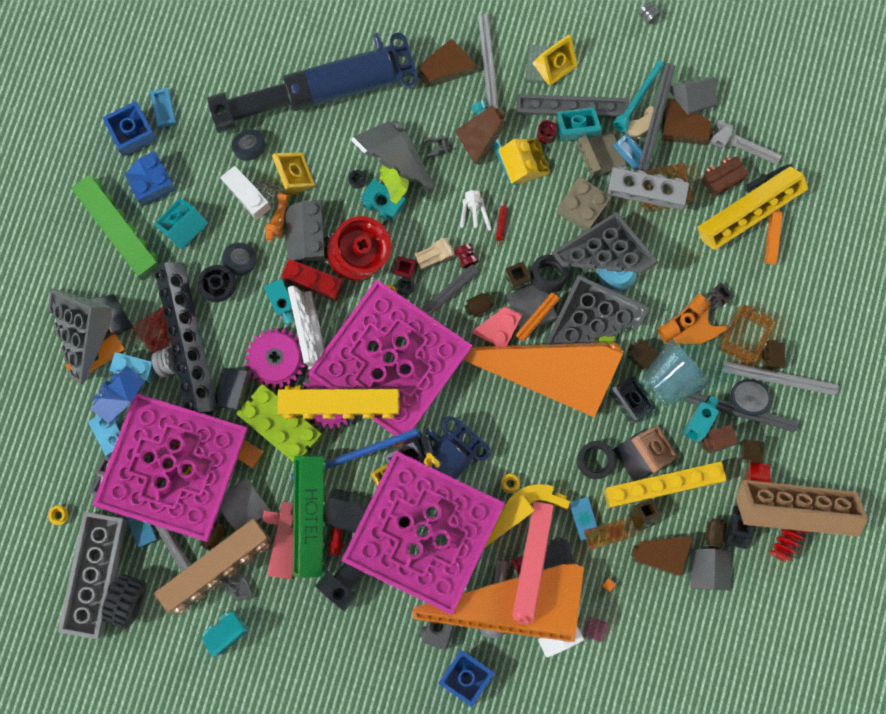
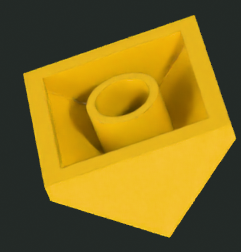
M567 35L541 53L533 62L535 68L550 86L578 66L571 35Z
M302 152L274 153L272 155L289 197L315 187Z

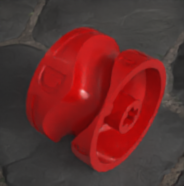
M356 216L344 221L331 236L327 245V258L331 268L339 276L351 281H361L370 278L387 262L391 252V240L387 230L380 222L367 216Z

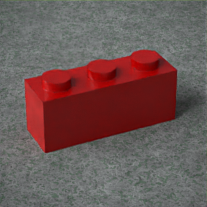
M288 259L281 275L284 282L337 302L344 286L342 279Z

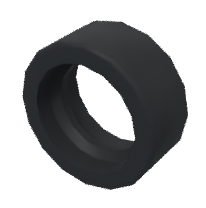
M542 255L533 263L530 277L537 289L552 293L563 288L569 270L568 267H562L553 255ZM545 266L553 267L560 272L561 276L558 280L548 281L538 274V270Z
M600 441L589 442L578 453L577 465L581 473L587 478L602 479L610 474L614 468L615 455L611 447L606 443ZM600 449L606 454L608 462L602 471L594 472L587 468L584 459L588 451Z

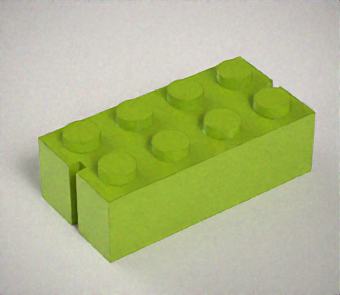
M263 384L251 396L253 401H247L242 406L241 411L236 413L293 463L294 456H308L309 452L305 449L306 446L313 450L323 438V435L300 415L295 416V419H283V416L278 414V397Z

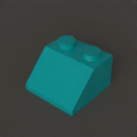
M595 107L557 112L560 141L569 142L585 135L588 139L599 136L601 126Z
M179 198L153 225L182 250L191 243L197 234L204 230L208 222L193 206Z
M229 611L225 612L219 618L220 622L216 626L212 624L203 631L205 635L201 639L212 657L220 656L250 630L235 611L231 613Z

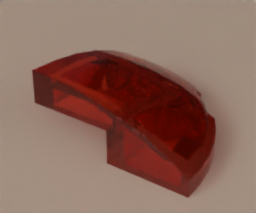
M163 306L131 326L151 355L156 351L166 348L170 338H168Z

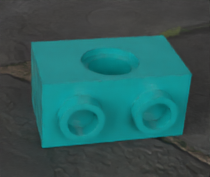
M374 178L361 196L362 205L369 211L375 210L378 212V216L385 221L390 220L394 222L406 204L403 197L397 204L392 202L387 187ZM380 199L387 200L385 205H379L377 202Z

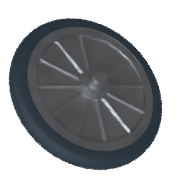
M746 379L737 382L730 394L734 407L739 412L748 416L762 415L771 406L772 399L769 390L756 380Z

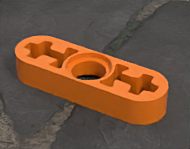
M774 211L769 216L765 264L775 265L777 262L782 211Z

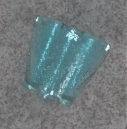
M673 339L666 343L643 376L644 379L641 380L652 393L656 391L654 396L664 407L671 406L703 390L712 383Z

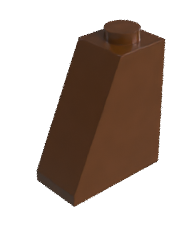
M451 38L418 66V77L424 84L427 83L432 87L474 74L477 64Z
M667 98L663 114L661 141L707 145L709 139L712 140L713 128H710L711 121L697 113L687 115L678 102Z
M491 105L455 130V133L475 164L479 165L483 162L506 125L504 121L505 114L500 108L497 109Z
M692 537L638 542L637 545L634 544L631 552L633 562L675 576H681Z

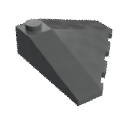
M385 122L351 139L364 154L369 157L372 155L375 158H379L381 164L389 169L393 168L396 171H400V175L410 182L420 183V187L425 191L435 188L409 135L404 131L405 128L400 122Z
M617 212L552 252V255L562 267L573 266L582 269H607V271H630L642 274L658 264L655 257Z
M578 273L545 344L592 343L596 341V338L604 335L609 337L621 333V330L633 326L635 328L641 326L649 307Z
M50 288L48 309L50 313H54L57 319L53 325L57 337H61L64 342V346L61 347L64 360L69 361L72 367L68 371L69 376L74 381L84 384L108 331L112 318V307L101 302Z

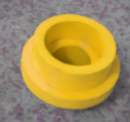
M507 474L501 480V488L506 493H515L520 488V480L514 474ZM512 480L514 486L508 487L507 481Z
M60 505L52 507L48 514L50 522L54 525L66 523L69 517L68 510ZM58 512L62 513V517L60 519L56 518V514Z

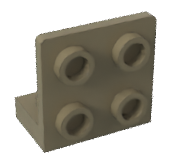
M612 131L589 140L585 135L578 140L577 146L591 179L611 172L613 167L626 166L625 159L613 148L617 141Z

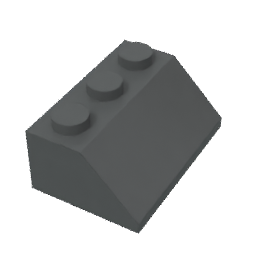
M321 200L301 201L286 207L287 260L290 259L298 263L326 262L323 206Z

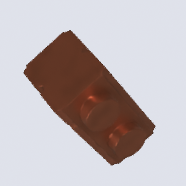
M737 156L732 159L727 157L720 162L721 165L717 168L711 166L704 171L705 174L702 181L713 198L746 180L749 176V173Z
M731 425L710 430L705 438L701 440L703 450H707L709 454L737 444V439Z

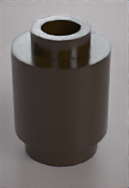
M487 292L485 294L480 293L466 300L467 305L464 307L467 314L475 318L491 310L494 303Z
M711 518V522L707 521L705 533L707 546L722 547L723 543H725L727 524L723 523V519Z
M215 522L208 542L200 540V546L209 551L215 548L222 540L226 527Z

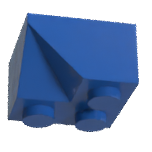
M137 101L102 117L123 157L157 141Z
M156 151L139 158L125 173L127 181L142 207L176 190Z
M127 365L121 371L117 369L111 376L112 380H106L100 387L102 391H99L92 399L94 403L90 409L108 424L132 402L145 381Z
M461 649L438 684L472 707L495 672Z

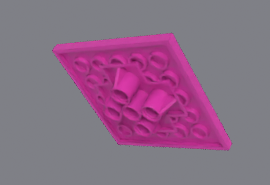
M376 279L310 369L308 375L329 390L398 389L399 415H395L393 419H384L383 415H375V418L371 419L396 436L415 428L471 350L472 345ZM400 338L407 341L403 347L396 345V341ZM372 343L379 345L378 350L375 352L368 350L369 345ZM386 355H394L395 360L392 363H386L384 361ZM405 365L411 367V372L407 375L400 372V369ZM381 370L383 377L375 379L373 378V373Z
M136 394L130 405L92 505L208 542L248 428ZM174 443H181L179 449L172 450V445ZM148 456H155L153 462L146 463V458ZM166 462H174L172 468L165 469ZM193 467L191 474L184 475L185 468ZM165 479L167 481L165 487L158 488L159 481Z
M395 451L342 561L453 615L505 503ZM429 508H436L438 510V515L435 518H429L426 515ZM403 517H407L411 521L407 528H402L399 525V521ZM421 526H426L429 529V534L425 537L418 535L417 531ZM439 535H445L448 542L444 546H439L436 543V538ZM414 544L420 547V552L416 556L409 554V547Z

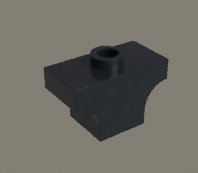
M733 506L725 545L747 549V544L752 538L754 526L743 524L738 506Z

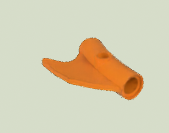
M697 294L679 314L658 327L657 330L665 343L701 345L726 331L727 326H711L709 324L708 311L711 302H706L704 296Z

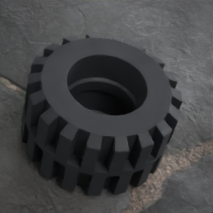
M121 573L112 583L104 600L102 621L128 629L135 621L142 607L146 594V582Z

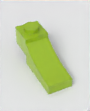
M382 164L379 169V179L386 185L390 194V200L397 204L408 190L409 180L402 177L400 171H396L393 168L389 169Z

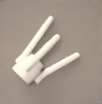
M467 191L465 199L462 200L463 209L460 228H464L467 206L468 209H472L474 227H478L476 209L480 205L487 229L491 231L484 200L480 197V191Z

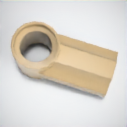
M443 238L433 243L431 247L414 254L420 269L423 270L438 262L443 263L454 258L455 253L448 238Z

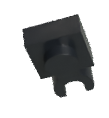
M721 282L709 292L710 295L705 301H712L714 304L712 309L715 310L719 306H724L734 296Z

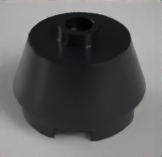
M212 265L205 268L198 279L200 294L210 302L217 303L227 300L232 296L236 288L234 273L223 265Z

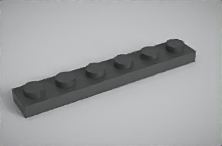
M517 94L516 115L557 116V112L595 107L598 118H616L624 114L630 104V98Z

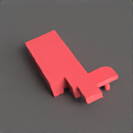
M282 501L280 513L263 511V521L277 525L267 573L268 576L291 579L293 528L291 525L293 515H291L293 503Z

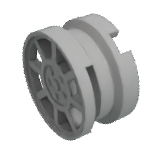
M171 347L153 353L152 365L160 377H167L177 373Z

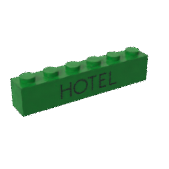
M294 456L293 576L298 578L322 577V572L325 568L322 552L325 549L323 532L325 530V522L323 520V512L325 511V501L323 500L325 481L323 480V472L326 469V463L323 460V456Z

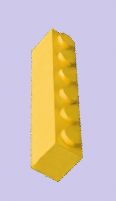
M790 166L697 227L702 242L716 250L808 190L804 174Z
M278 390V414L283 416V419H295L297 415H303V419H315V415H323V419H335V415H343V419H354L355 415H363V419H374L375 415H383L384 419H393L395 415H399V390Z
M721 461L607 487L603 491L607 507L610 509L651 498L715 485L727 480Z

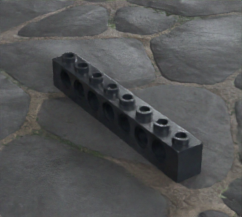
M184 262L163 263L154 269L155 279L157 280L159 297L163 306V315L167 324V333L170 337L171 350L175 359L176 372L180 381L184 408L209 415L218 409Z

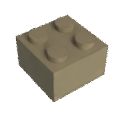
M579 176L559 204L556 213L585 232L594 226L608 206L611 197Z

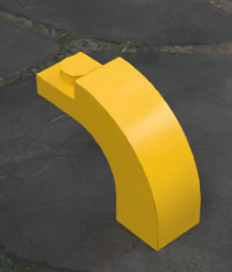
M536 484L517 491L507 501L504 508L521 495L525 496L530 505L534 502H545L564 510L568 509L570 501L566 500L567 497L562 494L556 493L552 495L553 486Z

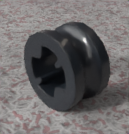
M360 170L350 172L348 176L350 185L355 189L362 188L366 183L364 173ZM356 175H359V178L362 177L359 180L360 183H355V180L352 181Z
M402 277L398 281V291L402 295L413 293L415 289L413 279ZM403 282H405L406 284L411 283V285H409V290H407L406 288L401 289V287H403Z

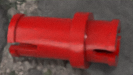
M332 527L331 540L328 542V547H330L329 555L334 556V551L336 550V556H341V550L344 548V543H342L343 530L339 529L337 533V528Z

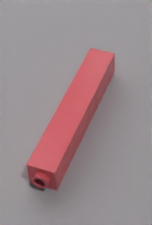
M533 503L535 511L531 514L513 609V620H517V622L522 624L534 622L554 505Z

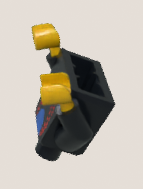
M419 431V436L395 444L384 455L388 465L394 452L397 451L416 461L426 457L424 465L431 468L433 464L437 467L440 466V462L432 456L434 451L430 439L423 435L421 431Z

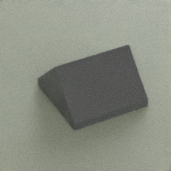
M694 77L671 84L669 92L687 115L715 107L718 104L715 77Z
M691 549L690 589L731 591V551Z

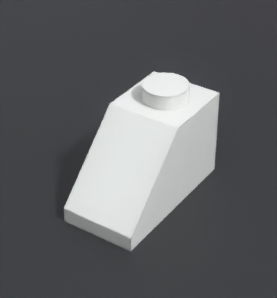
M577 626L575 643L545 638L537 640L547 658L584 641V638Z

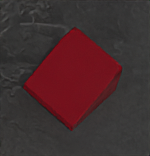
M398 256L393 275L412 279L417 261Z

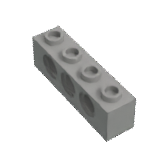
M619 166L612 168L607 195L682 210L685 206L689 183L680 178L668 179L664 175L655 174L653 176L648 175L644 171L637 170L633 172ZM630 180L634 185L627 186L624 181ZM649 184L653 189L646 190L643 185ZM669 188L671 194H665L662 189Z

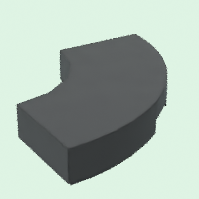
M239 571L231 578L225 577L220 580L222 586L226 587L231 593L233 601L254 599L249 582Z

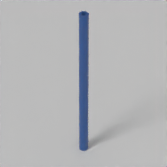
M415 428L325 461L326 469L419 436V431ZM292 473V474H291V477H292V480L294 481V473Z

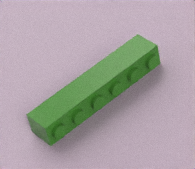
M88 175L71 189L141 280L145 279L159 266L157 263L159 258L153 251L149 253L145 248L148 244L142 236L139 238L134 232L137 230L131 222L126 223L123 219L126 215L120 207L115 208L112 203L115 201L108 192L106 194L103 193L101 189L104 186L97 178L93 179Z

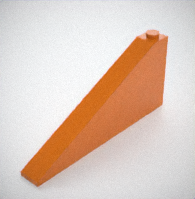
M610 342V344L574 343L472 347L463 360L595 417L624 350L621 349L620 345Z
M571 563L543 570L533 623L522 624L517 622V620H513V609L520 577L462 593L453 615L428 603L413 607V619L575 643L584 567Z

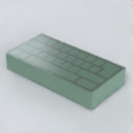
M529 44L525 82L544 84V79L533 65V62L541 53L548 49V46Z

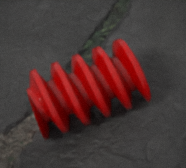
M782 529L780 534L783 537L778 536L776 538L778 543H773L772 545L775 550H769V553L783 562H793L794 560L790 554H798L794 547L801 548L802 546L798 543V540L805 541L806 539L802 536V533L809 534V532Z

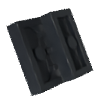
M223 368L215 394L217 407L241 411L252 373L244 370Z

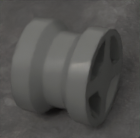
M652 1L645 4L638 12V15L645 19L647 25L652 24L662 13L654 7L655 4Z

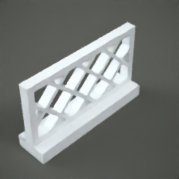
M290 286L288 291L303 361L307 364L308 370H310L325 350L314 297L311 291L302 292L298 288Z

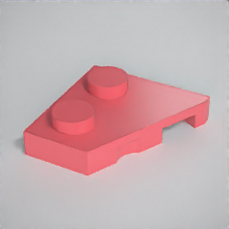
M505 306L476 327L472 333L496 346H507L523 314Z

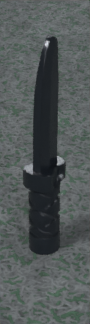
M792 164L782 166L766 175L764 173L761 174L757 179L744 185L745 191L749 192L757 186L764 184L767 180L775 177L788 167H792Z

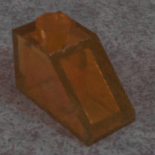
M623 520L584 530L589 550L628 539Z

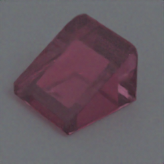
M589 616L583 636L602 642L609 623Z

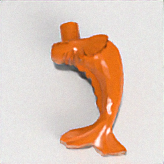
M278 194L277 210L270 223H266L264 228L265 239L268 241H273L274 237L281 239L283 235L285 210L290 198L287 194Z

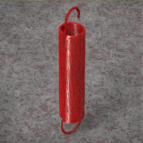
M505 202L504 206H500L495 238L497 246L498 241H504L508 207H505Z

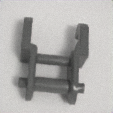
M433 136L425 138L423 140L424 143H427V141L430 143L434 142L437 149L436 152L427 154V157H438L440 153H448L451 150L446 144L448 137L441 136L440 138H435ZM438 142H442V149H439Z

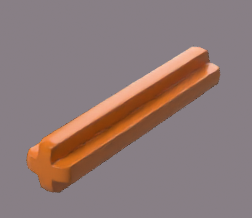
M550 293L516 333V336L521 341H525L560 298L555 293Z

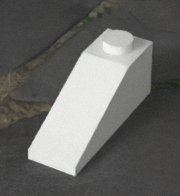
M236 166L220 177L256 221L271 209L268 201Z

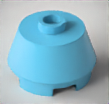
M598 269L600 282L617 292L629 289L636 279V273Z

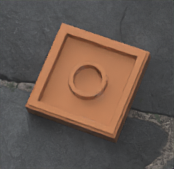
M657 424L632 439V442L653 473L678 458L677 453Z

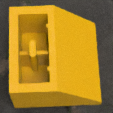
M513 139L498 149L511 184L526 183L551 173L538 139Z

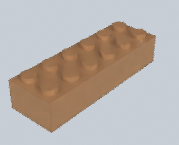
M742 480L736 496L744 525L860 537L868 519L858 493L852 491Z
M252 519L154 594L167 613L175 615L179 613V615H182L190 609L189 605L191 603L201 601L206 597L205 593L210 589L215 590L222 585L220 580L225 577L231 578L238 572L240 566L250 564L256 554L266 552L271 547L269 544L273 541L260 523Z

